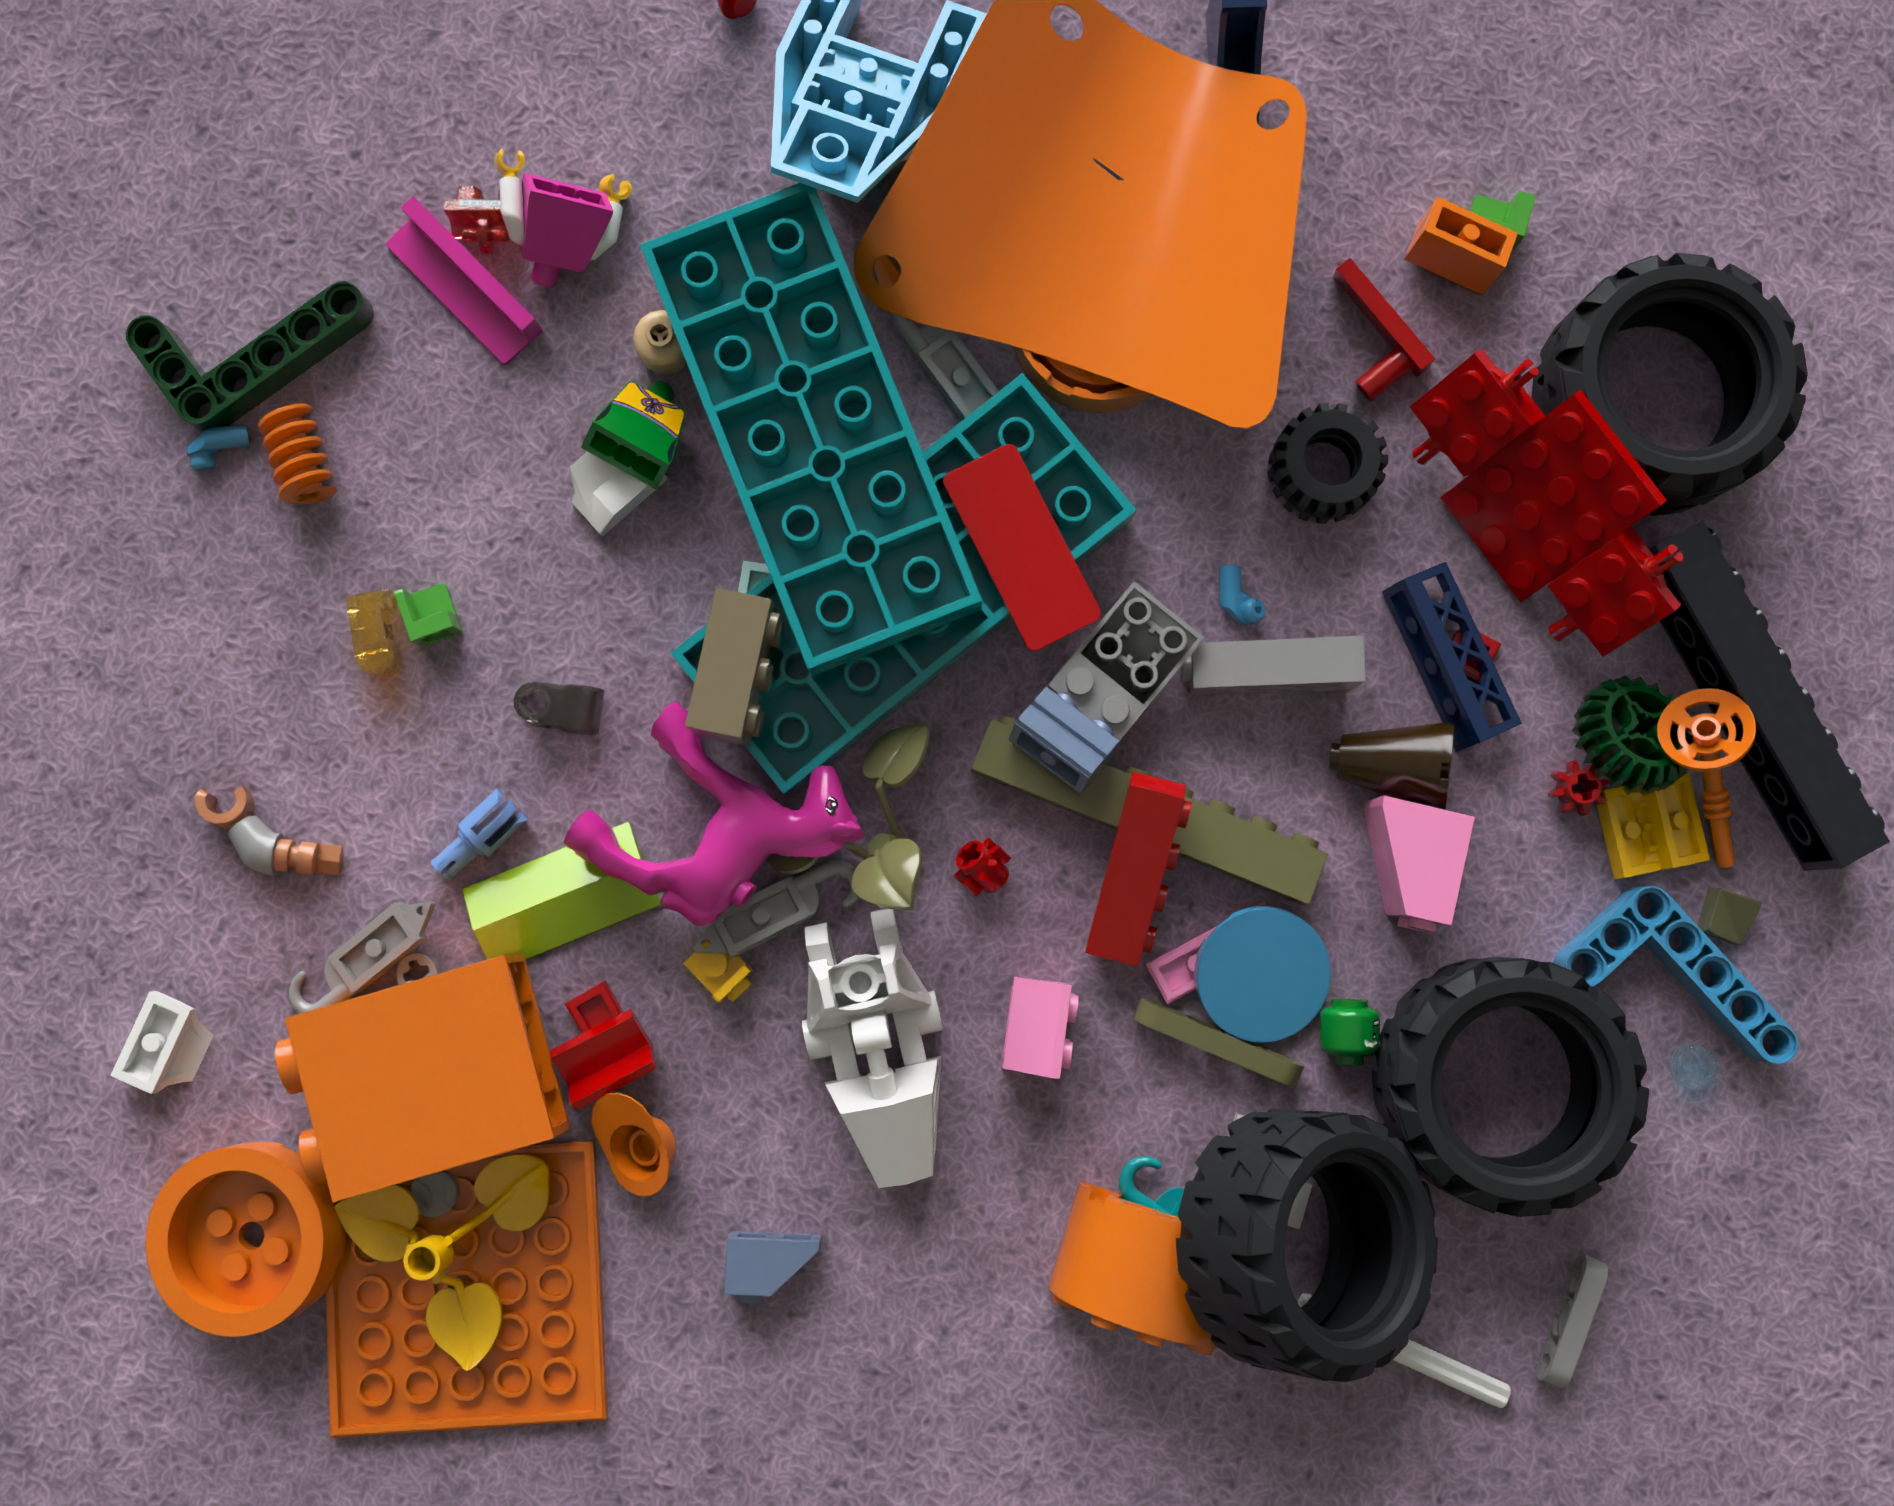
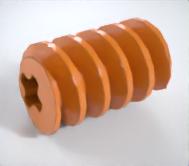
M297 403L278 408L266 414L257 425L260 434L265 436L263 445L265 450L270 453L267 458L270 467L275 469L273 473L274 481L280 485L277 491L279 498L291 504L320 502L329 499L337 492L335 486H322V483L330 480L333 475L331 470L317 469L318 466L325 464L328 458L325 453H312L313 450L323 445L321 437H307V434L314 432L318 426L314 420H302V418L313 412L311 405L306 403Z

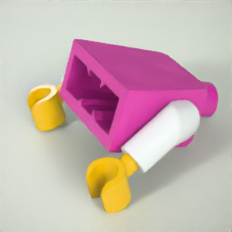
M502 148L496 154L494 163L498 172L504 175L499 180L500 211L509 238L519 245L524 259L535 262L531 279L539 285L554 287L557 284L561 268L583 272L590 261L596 260L617 241L623 213L620 200L630 196L632 186L628 180L622 181L617 195L612 189L614 174L602 178L599 183V191L524 173L521 180L517 178V173L524 166V154L517 150L515 154L516 167L510 168L503 162Z

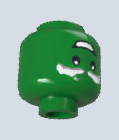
M1332 999L1331 1006L1324 1008L1320 1012L1321 1050L1329 1055H1335L1336 1064L1364 1065V1056H1372L1380 1048V1016L1377 1010L1368 1007V1000Z

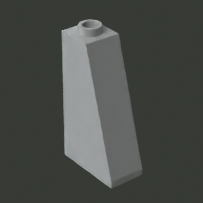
M1364 636L1200 643L1180 668L1181 682H1188V693L1348 692L1365 682Z

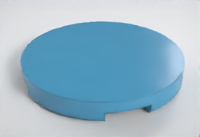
M1254 906L1230 914L1229 918L1219 924L1207 939H1204L1196 957L1194 982L1201 1005L1221 1029L1242 1040L1261 1043L1273 1042L1297 1033L1317 1015L1328 994L1331 967L1328 952L1322 939L1307 922L1281 908Z

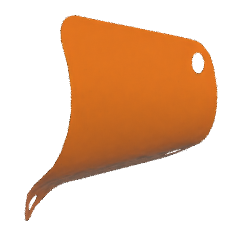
M994 0L910 157L855 251L853 270L856 281L862 293L872 303L883 310L928 326L1005 343L1046 356L1161 397L1227 426L1248 429L1261 423L1269 415L1277 396L1306 137L1307 109L1305 101L1294 85L1286 80L1273 76L1228 70L1173 51L1129 26L1097 0ZM1067 5L1080 15L1084 30L1079 39L1074 41L1065 40L1054 31L1050 15L1056 6ZM1272 100L1286 102L1290 111L1288 118L1282 125L1274 129H1264L1258 125L1257 113L1264 104ZM1094 159L1099 161L1101 164L1106 166L1108 169L1113 171L1115 174H1117L1124 180L1116 179L1113 175H1111L1099 164H1097L1094 161ZM886 255L895 258L901 267V275L898 281L889 288L880 286L872 275L874 261Z

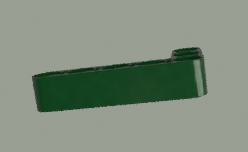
M346 281L336 282L207 373L203 371L179 336L156 317L141 315L133 319L126 330V341L178 415L188 424L203 432L208 428L225 427L233 424L366 329L372 322L374 311L371 302L354 284ZM357 300L356 307L351 313L341 315L342 307L347 302ZM314 326H320V332L316 338L305 341L307 331ZM160 334L159 342L154 347L148 348L150 339L154 335ZM279 351H284L282 361L278 365L270 366L271 357ZM182 368H186L184 378L177 383H173L175 373ZM247 377L248 382L244 389L234 392L235 383L240 378ZM207 402H211L209 413L205 417L198 418L200 407Z

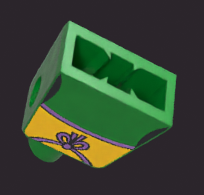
M653 381L647 389L636 382H628L595 417L581 448L657 489L672 462L685 413L682 408L671 403L674 398V391L667 383Z

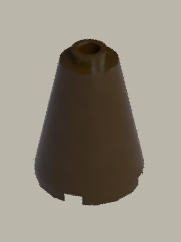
M1443 722L1343 734L1340 743L1331 744L1329 769L1338 770L1337 779L1389 797L1446 810L1454 724Z

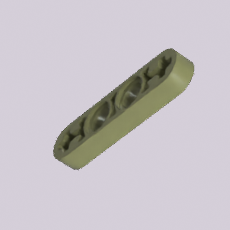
M1141 997L1133 1015L1134 1020L1151 1029L1291 1087L1297 1086L1305 1067L1302 1063L1255 1042L1236 1038L1217 1026L1146 997Z

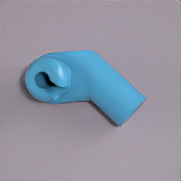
M246 425L215 427L203 431L187 448L186 456L191 458L190 465L195 471L212 470L215 467L213 454H216L220 449L249 446Z
M1219 566V604L1221 608L1234 620L1243 625H1253L1262 620L1266 611L1264 603L1260 599L1254 600L1241 590V566Z

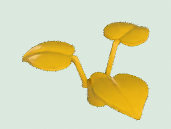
M507 1155L486 1165L477 1176L473 1191L477 1200L487 1208L446 1237L430 1235L420 1240V1234L412 1230L420 1219L419 1205L412 1193L398 1184L354 1196L335 1205L336 1213L344 1230L353 1242L368 1256L381 1262H395L404 1258V1268L413 1279L425 1281L432 1278L434 1284L442 1282L454 1287L445 1288L434 1295L426 1309V1324L430 1335L437 1345L452 1356L465 1371L474 1368L489 1353L499 1335L503 1315L500 1299L491 1286L483 1282H477L464 1288L461 1279L444 1274V1270L451 1265L454 1258L452 1244L492 1214L496 1223L508 1231H524L531 1228L543 1217L547 1210L550 1195L549 1166L543 1159L534 1155Z

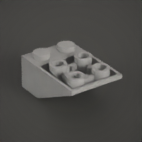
M1134 581L1048 684V688L1056 694L1064 693L1071 697L1081 713L1092 721L1100 720L1106 723L1112 729L1114 737L1121 742L1205 637Z

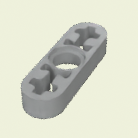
M1584 1253L1576 1258L1558 1309L1562 1310L1560 1317L1553 1320L1537 1364L1536 1375L1538 1380L1560 1389L1565 1388L1569 1384L1608 1277V1265L1606 1262Z

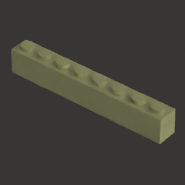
M1002 716L1000 722L991 719L972 765V773L1116 831L1132 771L1152 776L1145 771L1131 766H1127L1125 772L1108 766V762L1086 790L1080 794L1008 740L1017 720L1007 716ZM1186 788L1185 800L1192 802L1186 828L1177 827L1173 843L1180 844L1178 856L1300 905L1310 904L1328 857V853L1317 849L1318 841L1298 833H1294L1292 839L1275 832L1277 829L1276 824L1252 816L1250 822L1233 816L1236 810L1234 807L1210 799L1208 805L1193 800L1194 792Z

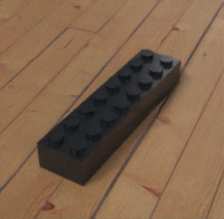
M1701 520L1649 548L1655 556L1671 544L1678 547L1671 556L1664 559L1665 561L1680 551L1683 555L1682 562L1677 563L1662 573L1667 587L1681 606L1660 620V623L1698 689H1719L1730 692L1742 699L1752 711L1756 724V735L1753 745L1747 754L1740 759V762L1803 871L1844 868L1889 843L1890 840L1884 832L1885 823L1876 809L1867 803L1860 791L1862 785L1858 775L1853 769L1845 765L1837 751L1838 742L1834 734L1821 724L1813 710L1815 704L1812 696L1804 687L1799 686L1790 670L1791 661L1782 648L1775 645L1767 631L1768 622L1761 610L1752 605L1744 591V580L1735 568L1729 566L1721 552L1722 544L1716 532L1707 527L1704 521ZM1708 704L1712 713L1716 714L1719 705ZM1735 715L1732 718L1736 727L1735 741L1741 742L1743 726L1740 719ZM1723 725L1721 729L1723 730L1725 736L1728 739V729L1725 725Z

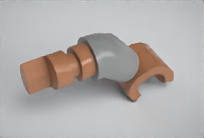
M244 786L234 791L236 795L234 807L230 811L218 814L216 811V797L202 789L196 793L195 807L198 814L214 826L229 830L228 836L246 867L253 871L275 876L279 871L291 872L293 868H296L298 874L313 876L316 873L340 875L344 857L342 846L302 841L297 846L295 840L284 839L283 834L274 833L258 816H252L254 798L250 790Z

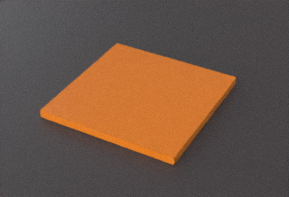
M595 1140L533 1144L398 1184L410 1191L419 1205L420 1219L412 1230L418 1232L420 1240L430 1235L446 1237L487 1208L475 1197L473 1186L481 1170L492 1161L512 1154H529L543 1159L549 1166V1202L543 1217L535 1225L524 1231H508L496 1223L492 1214L452 1244L454 1258L451 1265L444 1270V1274L461 1279L464 1288L477 1282L488 1284L496 1292L502 1306V1325L496 1342L481 1362L469 1371H465L452 1356L437 1345L430 1335L426 1324V1309L434 1295L445 1288L454 1287L442 1282L434 1284L432 1278L425 1281L415 1280L406 1272L403 1263L404 1258L395 1262L375 1260L364 1253L347 1234L344 1257L342 1260H339L335 1274L330 1281L331 1286L325 1293L330 1438L598 1421L608 1418Z

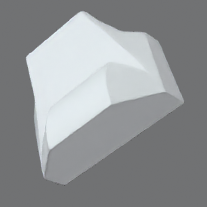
M588 451L569 467L574 487L572 504L602 537L656 490ZM666 475L663 476L658 487L668 480Z
M150 991L110 1076L150 1094L158 1093L168 1085L192 1082L214 1035L199 1021L195 1008L158 991Z

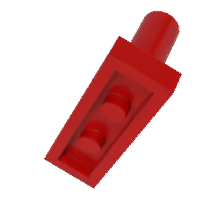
M1348 258L1336 268L1333 277L1393 348L1389 354L1355 381L1357 388L1367 400L1372 402L1409 370L1418 377L1432 365L1435 358L1351 258Z

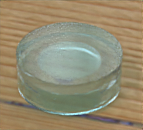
M1681 1045L1670 1056L1668 1064L1670 1075L1681 1087L1701 1090L1710 1086L1717 1077V1059L1711 1050L1702 1045Z
M443 1170L416 1178L410 1192L418 1204L420 1214L427 1217H438L447 1213L456 1205L460 1195V1187L455 1176Z

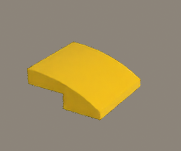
M1685 773L1684 776L1667 789L1660 790L1659 792L1655 791L1645 796L1639 791L1627 795L1623 786L1601 791L1600 796L1606 802L1605 804L1597 805L1614 879L1627 878L1710 860L1690 773Z

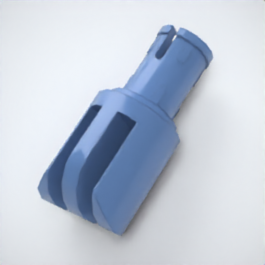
M498 788L458 824L459 836L436 858L430 861L438 873L444 872L442 877L447 881L451 882L478 854L489 857L529 819L524 813H518L489 840L488 838L516 810V806L510 800H507L476 826L502 799L504 794Z

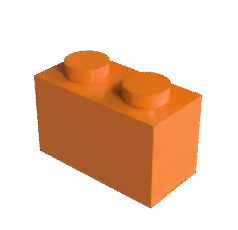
M1437 196L1416 226L1404 260L1484 295L1506 268L1518 233Z

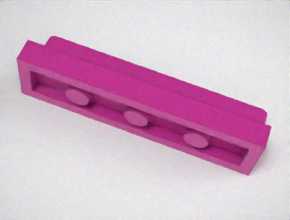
M412 196L400 207L409 221L386 242V246L503 365L509 364L543 332L536 319Z

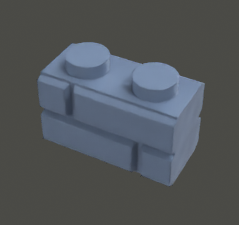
M1048 687L1044 688L1033 703L1017 719L1008 739L1080 794L1086 790L1107 765L1120 742L1114 737L1112 729L1106 723L1100 720L1092 721L1078 710L1076 703L1071 697L1064 693L1056 694Z

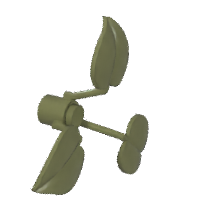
M912 724L885 733L870 746L863 760V774L868 780L877 781L875 789L892 833H880L870 840L867 850L853 842H846L844 848L864 859L853 873L852 889L854 893L864 902L876 907L893 910H913L915 887L922 865V853L914 841L904 839L905 834L899 829L888 800L886 786L887 784L891 787L904 785L919 769L930 737V729L927 724ZM773 853L765 861L780 873L796 874L809 869L819 858H805L803 856L799 858L793 856L786 857Z

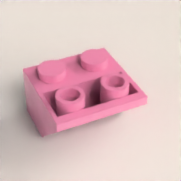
M1013 976L1001 1064L1003 1069L1060 1079L1061 1069L1070 1068L1073 1042L1070 1039H1065L1067 1022H1076L1079 1000L1078 995L1071 993L1072 985Z

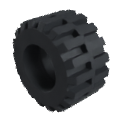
M1321 403L1313 411L1310 407L1301 411L1296 419L1293 417L1283 429L1269 455L1268 463L1272 464V467L1268 471L1269 482L1275 481L1276 486L1272 492L1276 499L1281 496L1284 497L1287 502L1283 507L1289 513L1295 508L1301 512L1298 518L1304 521H1308L1310 517H1316V523L1326 524L1333 518L1335 522L1344 520L1349 514L1354 515L1376 494L1377 488L1383 483L1386 476L1383 473V469L1388 465V455L1382 454V450L1387 444L1384 436L1376 439L1374 433L1379 427L1373 420L1368 425L1361 419L1365 413L1359 409L1350 414L1347 413L1348 405L1338 403L1334 409H1330L1329 403ZM1318 442L1330 443L1338 447L1349 461V480L1341 485H1327L1317 481L1306 468L1304 461L1305 448Z

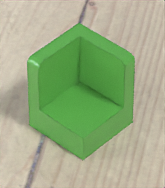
M1518 191L1510 203L1476 195L1472 201L1470 211L1518 233L1512 248L1514 250L1525 237L1536 195Z
M440 583L413 594L404 589L394 592L409 639L414 644L423 647L463 632L448 587L445 584Z

